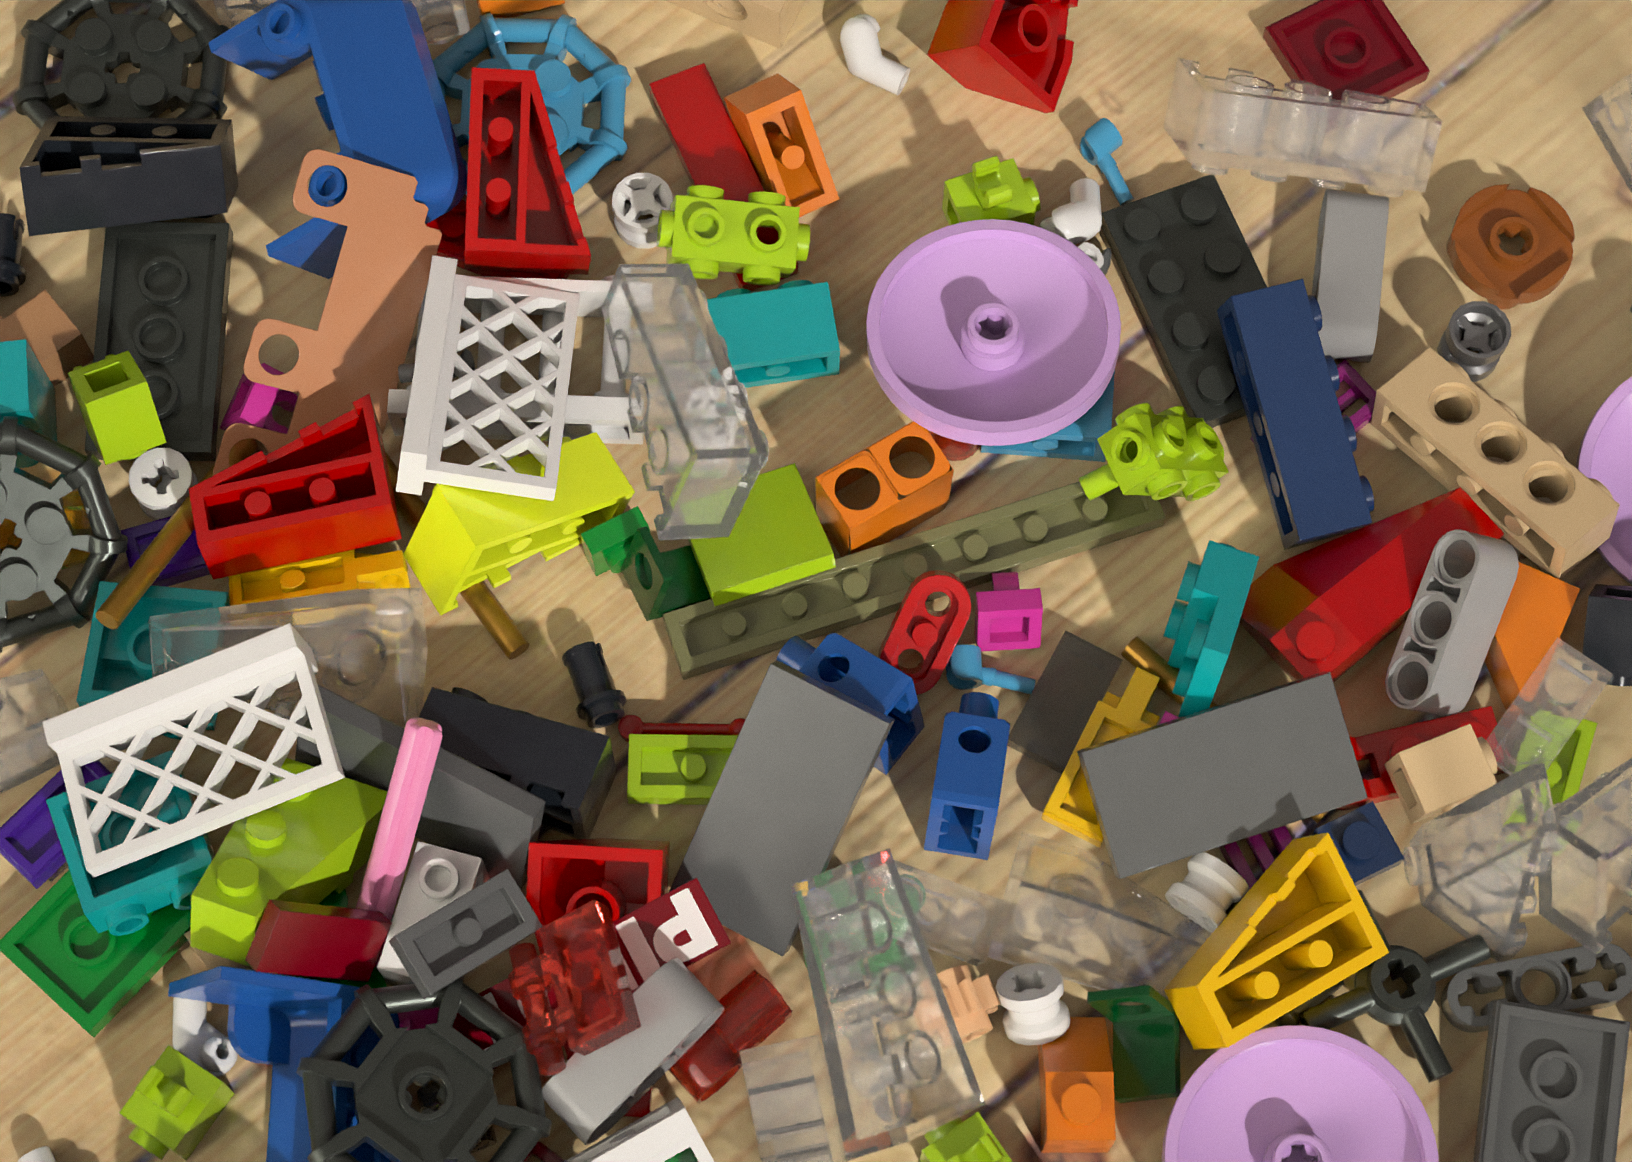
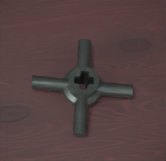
M1358 890L1389 953L1356 972L1354 989L1300 1012L1301 1023L1303 1026L1329 1030L1367 1013L1371 1018L1382 1024L1401 1026L1428 1082L1438 1080L1450 1074L1453 1070L1425 1016L1435 997L1436 982L1489 959V948L1480 934L1425 958L1410 948L1389 945L1363 891ZM1389 975L1392 981L1401 977L1406 983L1407 989L1401 996L1398 990L1389 994L1383 987L1382 983Z

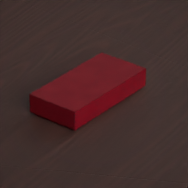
M269 899L245 961L256 972L368 982L392 922L381 911Z

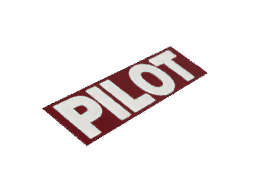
M695 878L478 994L524 1028L533 1027L540 1038L535 1044L536 1047L629 998L656 970L671 959L677 957L687 967L731 944V941L700 882ZM457 1013L452 1027L482 1050L486 1051L497 1042Z

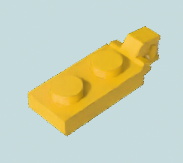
M355 549L228 576L230 615L235 630L360 608L362 605L367 607L377 601L382 603L411 594L408 567L402 550L372 555L356 553Z
M1137 667L1122 698L1107 691L1103 701L1098 700L1041 817L1042 820L1100 848L1104 839L1077 751L1156 726L1160 716L1146 709L1157 689L1160 677Z

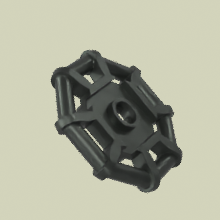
M61 0L36 21L27 20L21 30L25 43L19 90L12 97L16 112L28 116L40 130L48 116H60L55 110L67 104H70L75 110L77 108L84 117L157 118L168 108H170L172 113L181 107L185 111L176 118L222 119L227 111V106L223 102L227 60L211 53L208 42L230 28L219 25L195 0ZM109 2L151 3L147 15L113 14ZM94 8L98 18H90L81 22L72 39L60 34L90 9ZM174 13L195 34L194 37L180 42L171 33L167 24L172 19ZM49 53L54 57L63 59L61 82L44 85ZM202 62L200 89L186 87L189 64ZM124 63H132L133 67L140 68L139 73L129 74L127 83H118L115 74L112 73L117 66Z
M4 416L3 422H0V525L4 519L15 522L14 534L22 540L16 546L7 544L3 549H0V653H2L3 647L73 625L80 629L89 622L88 612L97 597L99 582L106 580L118 555L127 551L128 537L121 534L98 470L101 462L93 453L85 456L18 423V417ZM20 452L61 472V474L51 484L16 467L17 454ZM75 489L78 490L91 528H72L63 507L62 497ZM71 548L88 551L90 554L70 590L56 576ZM44 590L53 603L51 606L7 619V601H22L32 596L33 593Z
M464 976L426 999H423L414 983L371 989L368 984L354 991V1001L311 1055L300 1058L297 1074L303 1077L312 1153L307 1157L308 1161L360 1162L350 1153L366 1141L392 1162H477L470 1152L490 1125L495 1124L511 1132L489 1162H523L540 1138L549 1137L552 1121L546 1118L535 1047L540 1038L533 1027L524 1028L463 983ZM439 1008L437 1023L427 1024L425 1028L407 1030L408 1027L396 1029L390 1015ZM457 1013L497 1042L486 1051L482 1050L452 1027ZM370 1026L380 1038V1041L359 1068L340 1062L366 1028ZM509 1061L517 1106L498 1104L496 1093H494L493 1068ZM430 1080L436 1082L441 1087L438 1091L437 1099L443 1106L435 1112L428 1108L421 1113L412 1109L410 1106L413 1097L406 1091L408 1086L415 1083L420 1087H424ZM332 1086L353 1088L354 1111L358 1124L342 1130L340 1133L337 1130Z

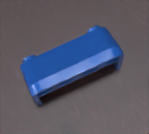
M277 0L208 42L211 53L269 80L275 79L313 56L341 150L336 154L414 176L418 184L413 198L416 202L426 204L429 209L425 224L455 208L463 198L467 187L466 168L415 5L410 0ZM331 165L317 168L310 179L308 188L311 199L316 204L324 207L338 204L347 192V179L344 173L339 168ZM314 217L267 244L268 256L330 279L333 277L347 226Z
M219 966L170 982L168 992L170 997L229 1005L227 1031L234 1050L247 1061L273 1065L266 1162H309L307 1157L312 1153L303 1077L297 1074V1068L300 1058L311 1055L354 1001V991L361 987ZM398 1013L390 1014L396 1029L399 1028ZM370 1026L366 1028L340 1062L359 1068L380 1041V1038ZM332 1086L337 1130L340 1133L342 1130L358 1124L354 1111L353 1088ZM366 1141L350 1153L360 1162H392Z

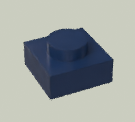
M1373 801L1316 828L1312 834L1329 833L1355 886L1400 865L1405 859Z

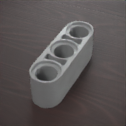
M1326 189L1324 193L1318 226L1312 295L1317 299L1322 314V329L1318 333L1324 354H1329L1335 359L1370 363L1373 356L1379 321L1389 198L1387 196Z
M1458 529L1447 532L1438 540L1387 669L1385 679L1386 692L1391 702L1397 707L1440 716L1457 714L1466 706L1517 578L1519 563L1518 555L1513 546L1504 540Z
M677 957L671 959L656 970L551 1077L542 1089L543 1099L585 1145L595 1142L609 1131L715 1023L723 1013L724 1007Z

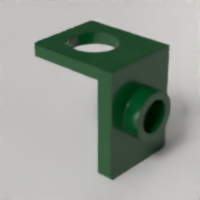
M647 526L636 530L621 571L646 621L661 618L665 613L711 599L690 545L660 553Z
M1150 985L1088 992L1087 1003L1113 1022L1114 1099L1119 1103L1178 1097L1180 1094V1021L1170 1001ZM1122 1002H1138V1003H1143V1004H1142V1005H1133V1006H1130V1005H1121V1004H1117V1003H1122Z

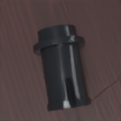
M0 213V297L16 294L19 291V286L25 283L27 274L25 268L21 266L22 237L25 230L24 221L22 219L15 221L16 216L6 213Z
M592 641L585 642L567 650L563 654L562 660L568 669L580 702L576 707L578 717L586 720L590 728H603L623 718L625 715L623 706L626 703V697L623 691L616 690L603 656L601 644H595Z

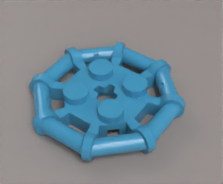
M490 12L479 16L480 22L433 60L444 100L445 95L462 100L461 121L458 124L452 125L459 148L466 144L469 146L471 78L467 80L456 73L488 47L491 58L479 63L477 68L535 71L557 142L559 156L568 148L570 153L577 147L586 151L564 170L572 194L576 193L612 161H621L628 149L624 141L626 87L631 83L629 72L626 66L615 64L576 26V19L562 14L559 19L494 18ZM504 42L547 43L543 55L507 54ZM567 51L593 76L578 82L571 75L568 66L563 63ZM601 101L600 129L584 127L585 104ZM463 159L468 174V163Z

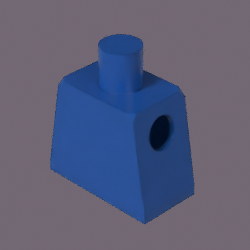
M838 633L828 634L817 648L798 636L790 638L781 648L776 660L895 719L874 764L876 769L887 775L925 727L913 679Z
M982 692L966 693L961 697L959 712L945 713L924 850L988 860L998 813L1010 731L1009 722L997 719L999 701L992 695Z

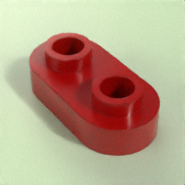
M932 570L918 576L909 586L879 649L878 658L913 679L917 695L929 691L937 684L970 617L971 600L962 580L956 575L943 570ZM933 592H943L948 595L949 603L941 611H932L925 605L927 597ZM907 649H915L921 653L922 660L916 667L905 668L898 662L899 655Z

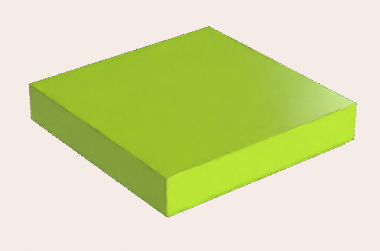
M795 463L675 501L679 518L714 607L836 568L833 550Z

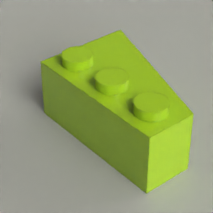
M286 758L281 766V769L295 775L313 768V766ZM345 777L235 821L191 895L190 947L251 967L245 959L269 899L319 904L331 892L341 893L353 882L354 873L369 861L388 791ZM275 778L273 783H276L281 780Z

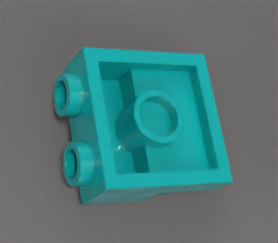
M1209 540L1201 565L1188 561L1176 597L1188 603L1175 600L1163 637L1175 640L1168 665L1180 669L1172 694L1184 697L1178 717H1184L1210 707L1231 651L1260 556L1238 550L1228 544Z
M100 581L76 701L81 707L223 650L230 614V597L228 592L151 585L120 626L113 630L101 624L95 614L119 583ZM218 712L214 713L205 730L215 731ZM190 723L187 724V725H184L183 727L188 728V726L190 725ZM169 732L162 734L163 736H166L168 738L177 740L182 739L181 737Z
M170 750L144 761L164 770L174 751ZM135 769L117 802L141 812L159 779ZM182 771L179 777H182V778L185 779L184 774H183V771ZM114 773L89 782L85 786L102 795ZM173 786L156 819L167 824H173L185 819L194 804L191 793ZM67 792L46 800L84 915L98 934L109 930L110 934L115 936L134 933L142 929L149 922L148 913L173 904L174 908L178 910L191 909V895L215 856L207 833L94 877L86 871ZM89 800L91 810L93 811L96 803ZM111 811L98 834L101 850L105 851L122 844L135 820ZM150 827L148 833L155 831V829Z

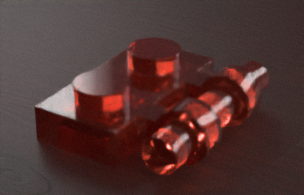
M592 900L538 929L544 953L540 956H537L533 943H521L509 950L513 971L508 975L513 997L516 1000H520L527 1022L522 1029L526 1050L530 1054L535 1055L539 1073L544 1076L558 1074L566 1068L562 1051L566 1038L570 1050L586 1056L642 1027L609 908L596 900ZM552 984L559 1006L554 1010L551 1009L547 994L552 989Z

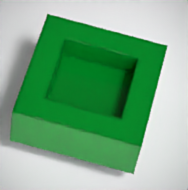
M638 506L581 533L584 554L595 576L609 570L612 573L622 572L621 567L636 530L647 526L650 531L649 525Z

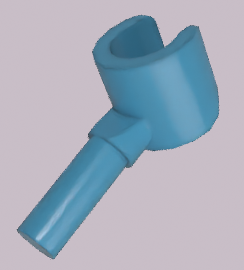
M1102 118L1086 130L1085 136L1080 142V153L1087 162L1095 166L1098 165L1100 171L1104 173L1120 206L1134 200L1116 165V161L1111 156V153L1122 145L1123 140L1115 125L1107 118Z
M956 645L946 665L947 680L955 689L965 690L977 688L981 685H993L1030 695L1034 691L1035 679L999 671L996 668L982 667L981 648L975 645Z

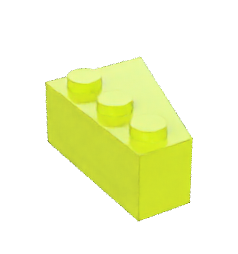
M597 432L573 440L570 437H563L554 501L436 484L432 490L433 494L404 552V557L441 616L457 608L458 602L456 597L458 593L472 585L488 579L494 589L511 580V574L507 568L540 552L547 562L582 544L581 533L622 514L635 491ZM532 454L522 457L517 455L506 461L516 473L544 477L545 467Z

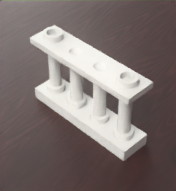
M624 275L607 276L601 281L471 276L580 294L577 316L605 317L600 391L596 392L594 396H567L563 437H570L573 440L597 432L603 443L643 445L644 414L642 398H632L629 394L625 393L630 318L650 319L651 317L648 282H637L635 279ZM427 288L419 311L415 361ZM465 298L464 306L471 313H481L480 322L501 312L489 301ZM539 309L528 314L543 315L542 332L560 324L564 318V313ZM505 327L492 334L504 346ZM561 341L555 343V345H556L559 349H560V342H561ZM480 344L478 346L477 368L494 360ZM541 352L538 380L557 370ZM501 374L485 382L501 400L514 394L506 393L500 388ZM412 384L406 390L389 389L387 414L395 436L404 435ZM555 389L549 391V393H550L553 397H554V390H555ZM471 390L449 402L466 420L487 409ZM534 400L513 411L530 430L551 419ZM500 420L478 431L484 439H516ZM447 422L445 425V431L452 428Z

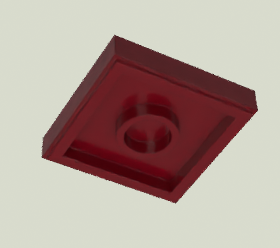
M1319 0L1266 26L1263 33V39L1324 131L1426 81L1430 72L1383 0Z

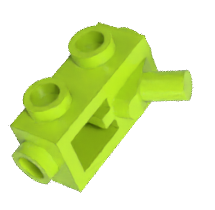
M694 185L687 187L686 196H675L670 205V210H660L657 228V247H664L667 250L666 266L681 267V275L688 278L715 279L718 278L719 271L742 273L743 281L746 283L776 285L780 283V277L788 278L796 269V261L807 260L810 244V225L799 223L800 207L785 206L786 197L782 194L752 192L748 195V202L724 200V190L721 188ZM757 227L774 228L778 232L777 242L771 245L762 243L756 234Z
M1142 403L1120 413L1115 419L1117 425L1097 439L1108 463L1080 477L1079 482L1090 501L1118 486L1123 495L1151 496L1153 500H1160L1169 496L1185 497L1186 501H1195L1215 492L1221 486L1219 479L1229 473L1224 463V448L1215 431L1204 422L1203 418L1188 417L1183 406L1171 407L1159 414H1154L1149 403Z

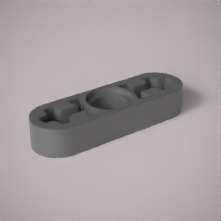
M1596 943L1466 968L1457 973L1443 989L1441 996L1442 1011L1449 1023L1461 1031L1469 1033L1487 1031L1489 1029L1491 1003L1493 1001L1487 1003L1481 1009V1016H1476L1472 1006L1461 1007L1458 998L1467 991V984L1473 985L1476 994L1496 992L1503 986L1498 976L1506 977V998L1498 999L1501 1001L1573 1013L1610 1007L1619 1002L1632 990V959L1625 950L1617 945ZM1596 960H1600L1603 969H1614L1617 974V978L1608 985V991L1604 990L1600 981L1582 983L1572 990L1570 977L1588 973L1596 966ZM1563 964L1569 965V973ZM1531 970L1542 971L1553 980L1556 994L1552 1003L1536 1005L1525 998L1520 986L1521 978L1525 972ZM1572 991H1573L1574 995L1577 997L1576 1000H1573V999L1571 998V992H1572Z

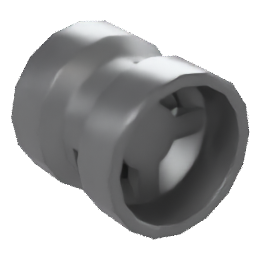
M1471 301L1463 304L1452 314L1448 326L1440 339L1437 353L1446 361H1453L1460 365L1469 375L1472 382L1485 379L1495 370L1501 355L1509 343L1511 324L1506 314L1496 305L1485 301ZM1468 349H1471L1473 351H1479V353H1474L1472 351H1469Z

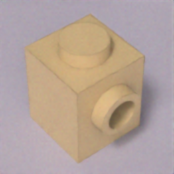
M1471 724L1398 752L1384 764L1410 824L1443 812L1447 822L1471 814L1484 807L1480 796L1498 785L1494 777L1498 770L1494 753L1483 737H1476Z

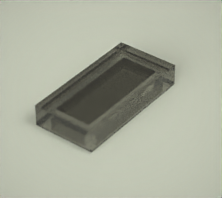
M1065 631L1009 734L1007 746L1062 774L1098 700L1102 701L1121 667L1123 659Z

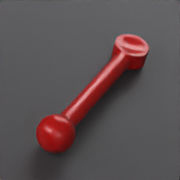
M631 714L624 716L619 721L618 730L620 736L626 742H629V734L739 735L746 719L737 718L730 724L642 722L641 718Z

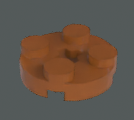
M1497 184L1484 188L1464 203L1446 245L1447 254L1451 258V263L1459 278L1469 289L1479 296L1486 298L1490 304L1496 305L1499 309H1511L1518 304H1527L1544 298L1560 285L1570 268L1573 259L1572 242L1575 239L1572 221L1564 208L1554 198L1541 190L1529 187L1527 192L1518 189H1508L1509 184ZM1503 233L1509 239L1516 238L1517 236L1524 239L1525 243L1520 250L1522 255L1504 252L1499 247L1501 240L1498 235Z

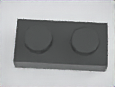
M506 869L398 933L389 940V943L423 999H426L535 933L543 926L511 873Z

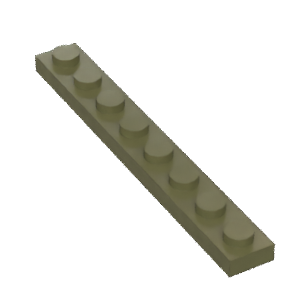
M1076 482L835 559L836 568L714 607L712 599L665 613L663 614V621L682 678L685 680L781 649L794 636H798L806 641L897 612L911 583L925 572L932 570L950 572L960 578L968 589L992 581V573H1018L1161 527L1166 517L1159 500H1153L1151 496L1123 495L1118 486L1090 501L1080 482ZM933 592L927 597L926 602L946 596L947 594Z

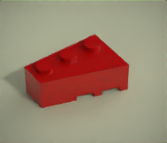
M472 67L465 269L588 275L591 261L590 249L582 232L574 206V197L569 181L567 182L557 150V142L535 71Z
M370 393L352 402L354 409L320 427L317 422H314L298 431L300 436L298 439L267 455H264L261 450L189 488L197 544L213 580L402 539L382 433Z

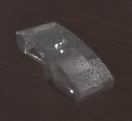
M1557 637L1486 739L1496 758L1497 767L1533 790L1613 674Z

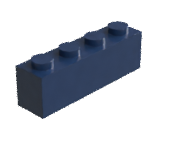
M1303 279L1231 296L1217 309V313L1284 550L1345 535L1372 523L1370 512L1374 510V496L1368 479L1364 475L1359 476L1353 456V452L1357 449L1356 432L1349 416L1341 414L1335 393L1340 387L1339 373L1332 356L1329 354L1325 355L1318 333L1322 329V314L1317 299L1312 294L1307 295Z

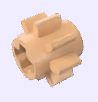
M961 965L935 974L922 983L927 998L915 1002L917 1005L915 1011L927 1038L941 1032L946 1047H953L981 1037L993 1029L988 1014L999 1010L998 1005H1000V1002L988 974L974 980L968 965Z

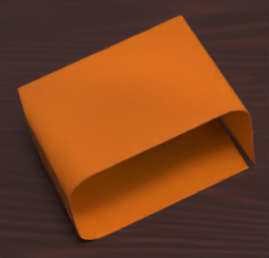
M912 421L816 476V513L823 530L841 557L848 555L849 535L851 554L892 541L946 508L949 502L954 469L929 431ZM916 452L924 456L932 468L922 477L906 478L894 471L890 461L903 453ZM870 472L876 476L880 484V494L872 506L863 510H853L842 505L837 499L835 492ZM898 493L908 495L901 500L898 499Z

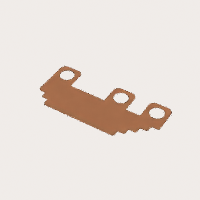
M322 149L311 150L304 156L292 196L294 207L300 213L345 225L347 230L318 329L313 330L268 318L257 323L253 330L243 366L245 376L255 383L299 393L287 434L244 423L230 425L223 434L213 469L214 475L230 467L229 453L237 442L247 438L259 440L265 445L269 454L300 437L298 431L314 422H317L320 427L353 410L352 402L369 393L381 433H384L388 420L389 389H397L399 383L398 366L405 362L427 288L432 255L436 256L442 237L440 230L427 227L425 224L429 210L426 204L416 202L413 198L418 184L414 176ZM325 165L339 168L347 179V192L344 198L338 204L329 207L316 204L308 193V180L311 174L317 168ZM276 334L289 336L298 347L297 363L289 372L281 375L268 373L263 369L259 361V349L262 343L270 336Z

